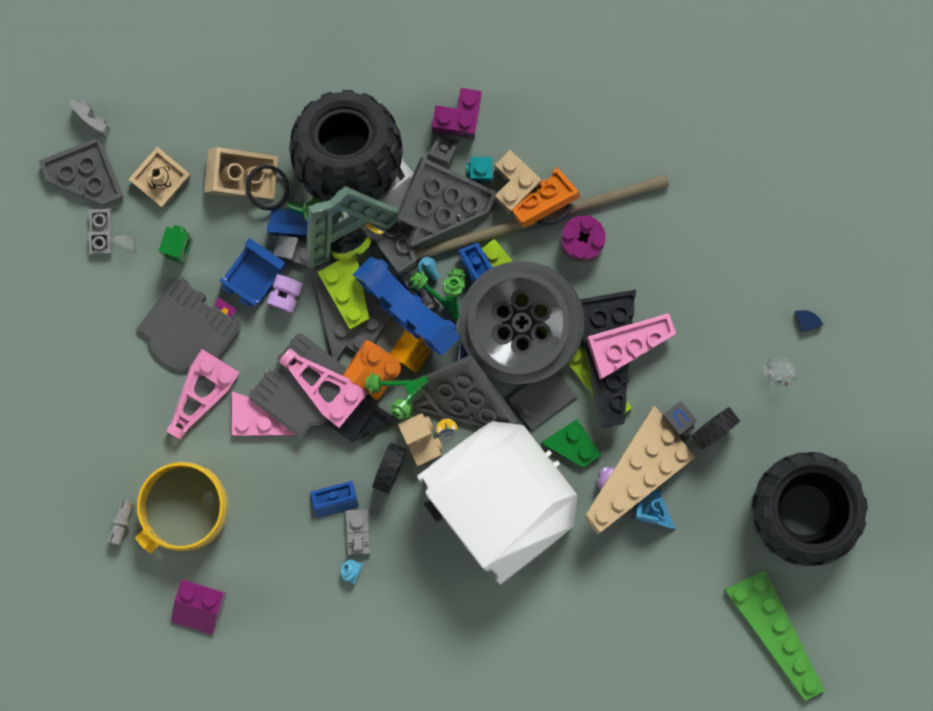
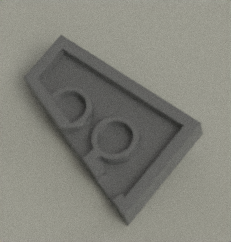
M398 220L389 229L376 225L381 228L379 230L383 231L381 234L368 229L371 239L398 276L417 265L413 248L407 244L410 237L406 223Z

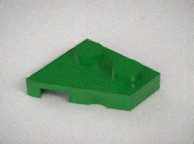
M578 419L542 441L544 446L582 468L601 456Z

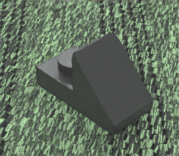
M439 133L427 156V160L449 169L460 140Z

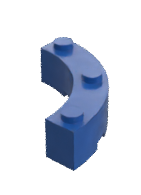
M370 257L352 274L368 294L371 295L373 293L381 300L379 305L397 323L416 339L421 337L428 348L443 356L460 338L455 331L457 329L455 324L449 319L444 320L423 305L424 302L418 295H412L388 271L389 266L385 261Z

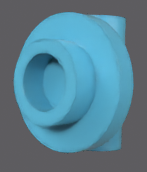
M430 257L423 258L418 264L417 272L424 271V275L428 278L437 280L439 274L436 270L434 259Z
M355 560L346 561L341 567L342 579L355 585L363 564Z

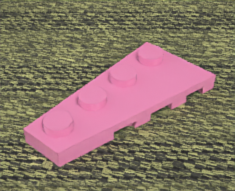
M668 313L591 335L586 340L601 380L673 337L676 332Z

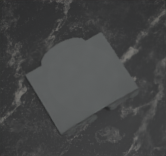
M183 278L173 279L136 329L137 332L149 340L148 346L153 356L161 364L176 372L189 371L191 364L201 349L219 358L241 328V324L236 318H230L215 305L210 308L202 302L206 296L189 285Z
M302 333L293 336L289 345L277 357V360L280 361L283 355L289 349H292L298 356L339 375H343L347 369ZM294 359L290 365H294L296 363V359ZM281 363L278 364L273 372L267 370L256 387L250 391L249 397L251 401L299 438H302L312 425L318 426L329 420L322 415L289 369ZM306 368L302 373V378L310 386H314L321 377L319 373L311 368ZM330 381L323 382L319 387V394L328 403L332 402L340 392V387Z

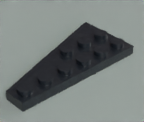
M636 290L580 299L584 312V332L581 343L601 429L621 426L625 423L626 391L630 362L600 380L586 338L632 324Z

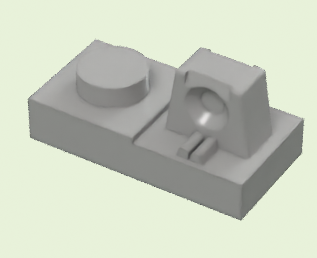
M368 509L347 510L348 555L370 554Z

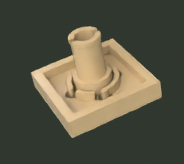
M156 147L129 180L163 208L191 175L160 148ZM152 183H154V184L156 185V187H155L154 189H151V188H150V185H151V187H154V185H153Z

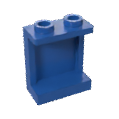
M249 238L245 243V249L225 277H221L219 280L223 284L221 288L230 295H233V293L241 297L239 301L250 308L253 305L257 308L272 288L276 275H281L287 265L284 261Z

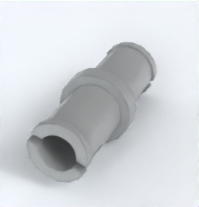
M121 499L116 518L112 520L114 524L107 542L121 546L126 527L130 525L128 521L135 503Z

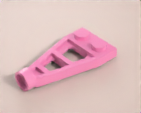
M201 349L189 368L172 421L166 431L181 440L186 431L230 389L240 372ZM200 376H204L215 383L214 390L206 397H200L194 392L196 381ZM189 397L200 402V407L193 415H187L183 412ZM180 423L182 428H179L176 424Z
M289 349L279 361L289 369L322 415L339 428L367 395L363 389L351 382L350 379L298 356L292 349ZM296 359V363L294 365H290L292 361ZM306 368L313 369L321 376L314 386H310L302 378V373ZM325 381H330L340 387L339 394L330 403L324 401L319 394V387Z

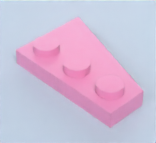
M232 392V436L295 435L251 401L250 397Z

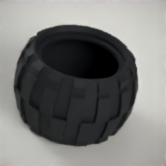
M354 90L322 94L320 99L310 101L304 107L301 116H298L291 131L289 152L292 168L299 182L303 183L306 191L315 198L318 197L325 202L330 201L339 190L348 187L377 200L382 195L383 190H388L397 177L403 155L400 130L389 110L382 103L378 104L377 100L366 93L358 94ZM343 135H357L368 139L363 148L350 155H335L322 147L331 139Z
M805 452L784 457L763 473L757 483L751 505L756 533L759 534L764 542L763 544L772 553L794 565L818 566L834 562L852 550L858 538L864 532L868 504L867 497L865 498L861 487L862 483L857 475L847 468L845 463L824 453ZM795 486H814L821 490L828 499L830 505L828 522L815 534L799 535L789 530L782 521L780 515L782 498Z

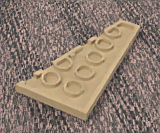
M655 405L648 412L647 417L628 444L611 475L604 483L603 488L584 515V518L597 534L695 458Z

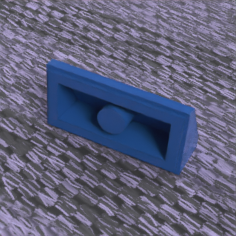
M478 242L458 250L459 260L472 283L483 273L493 268Z
M353 481L310 492L313 509L317 518L359 507Z

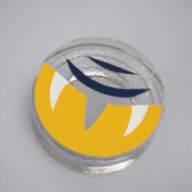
M368 222L362 226V231L371 239H380L385 232V228Z
M448 418L440 420L436 426L438 437L444 441L454 439L458 433L455 421Z

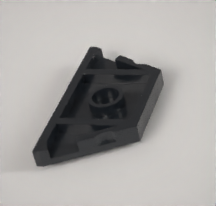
M364 398L340 428L330 420L326 421L325 424L353 443L390 423L394 417L367 398Z

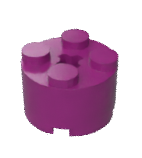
M590 215L574 217L563 229L561 235L562 250L569 259L577 262H590L600 255L606 240L605 230L601 223ZM580 235H582L583 237H588L586 241L587 243H584V241H578Z

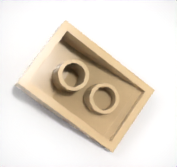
M220 147L208 149L204 193L248 197L246 193V180L250 172L256 167L265 164L277 167L278 156ZM262 169L253 176L250 183L253 198L274 199L276 171Z

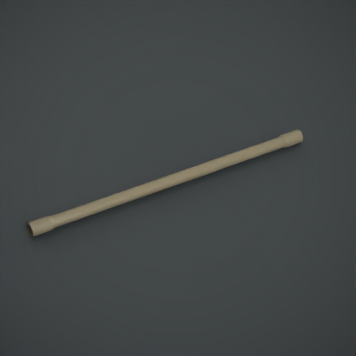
M663 174L647 179L644 182L571 203L568 215L641 193L668 187L667 176ZM566 206L540 220L551 221L557 219L565 212ZM517 220L413 251L416 261H419L425 257H432L525 228ZM533 223V224H531V225H529V226H527V227H525V228H528V227H531V226H535V225H538V224H537V223Z

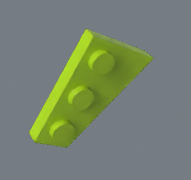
M357 253L352 255V259L339 260L318 272L350 330L369 320L363 287L352 275L359 268Z

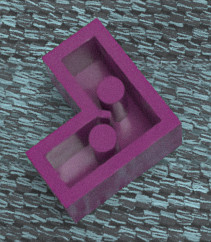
M460 88L457 109L435 105L432 132L475 139L482 91Z

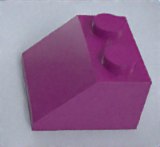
M181 579L174 601L171 622L213 635L227 592Z

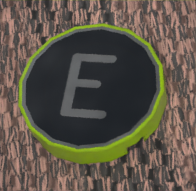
M365 226L350 232L332 242L330 252L334 258L339 260L352 259V255L356 253L360 255L369 247L371 243L370 232Z

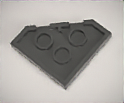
M100 137L39 161L48 183L104 206L124 198Z

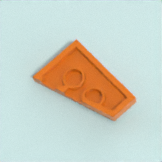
M558 167L552 171L553 175L548 180L544 179L539 183V188L534 193H529L512 209L513 216L523 228L580 198L579 191Z

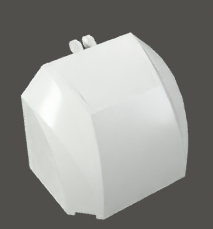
M492 421L465 439L417 477L421 482H426L429 488L425 491L427 496L487 572L491 569L498 575L495 579L501 584L574 527L578 495L556 468L560 465L559 461L552 463L549 459L552 452L549 450L545 453L524 425Z

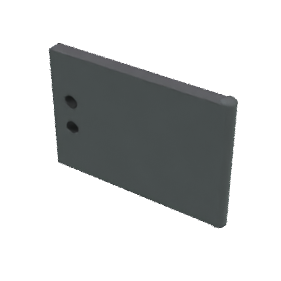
M558 372L549 378L528 383L508 398V400L529 428L533 430L570 401L576 399L577 396Z

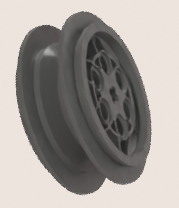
M515 261L503 263L489 269L471 285L462 302L459 315V329L467 354L472 355L483 372L503 382L527 384L549 378L562 370L572 360L582 341L584 312L576 290L559 272L539 263ZM521 294H525L528 297V303L524 307L518 303V297ZM503 305L507 306L510 311L506 318H503L499 313ZM540 305L547 307L548 312L545 317H540L537 314V308ZM523 316H525V320L528 319V324L524 328L518 323L519 320H522ZM503 327H506L510 332V336L506 340L500 337V330ZM540 327H545L548 331L545 339H540L537 335ZM522 338L527 339L529 342V347L525 351L520 349L518 345Z

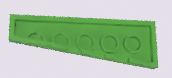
M760 571L726 588V593L759 636L803 700L824 692L825 690L766 571Z

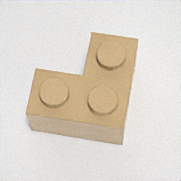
M511 150L495 164V171L508 182L495 195V201L511 215L512 209L529 193H533L541 182V179Z
M421 413L398 424L418 467L442 456L440 451L443 450V446L439 438L434 439L431 431L434 430L429 416L424 418Z

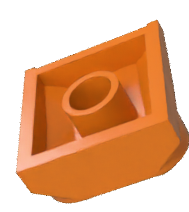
M365 340L342 376L350 379L351 382L373 397L375 401H378L388 386H381L380 392L371 394L370 390H366L365 387L366 377H370L371 372H373L375 375L381 376V381H392L393 378L399 375L402 364L381 347Z

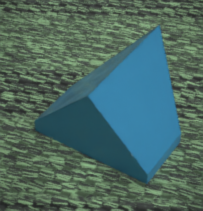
M653 490L636 504L633 520L676 529L662 498V491Z

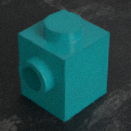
M470 157V163H466V176H470V179L477 183H492V157Z

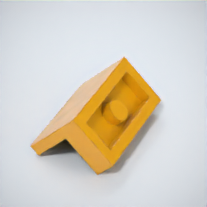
M405 330L390 352V355L417 374L432 350L425 345L421 337L416 339Z

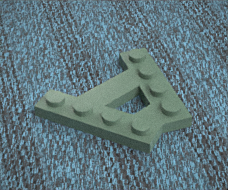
M348 187L339 190L330 201L309 206L306 262L309 268L330 262L331 243L368 222L389 229L398 221L395 217L399 209ZM340 211L351 214L350 217L332 226L333 215Z

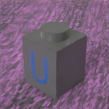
M682 401L663 414V417L678 436L682 433L686 436L695 429L693 424L697 420Z

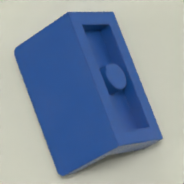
M271 210L270 223H267V233L269 235L307 238L308 221L305 220L303 214L292 210Z

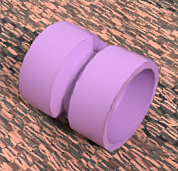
M277 274L273 283L275 290L270 292L266 304L279 310L293 313L297 302L295 297L299 296L303 284L289 277ZM281 293L287 294L286 299L281 297Z

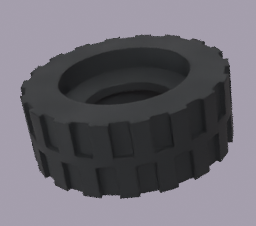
M728 407L695 431L691 437L699 448L704 450L734 428L740 420L733 410Z
M393 443L389 444L376 473L372 488L386 494L390 493L407 449Z

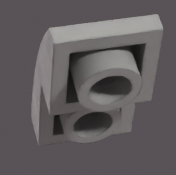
M71 99L70 105L79 117L92 129L107 137L110 128L106 125L107 121L98 116L92 118L94 111L90 108L91 105L81 99L78 102Z
M112 208L89 209V254L112 253Z

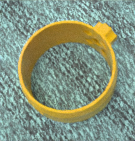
M173 462L155 470L145 480L138 494L137 515L143 530L135 539L150 554L159 546L174 551H192L212 542L223 529L228 515V497L219 478L208 468L191 462ZM179 468H194L206 474L214 483L220 498V513L212 531L202 540L187 546H174L157 536L149 524L146 513L147 498L152 486L161 476Z

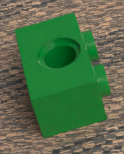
M174 225L171 228L166 226L158 252L166 259L185 264L193 239L183 227Z

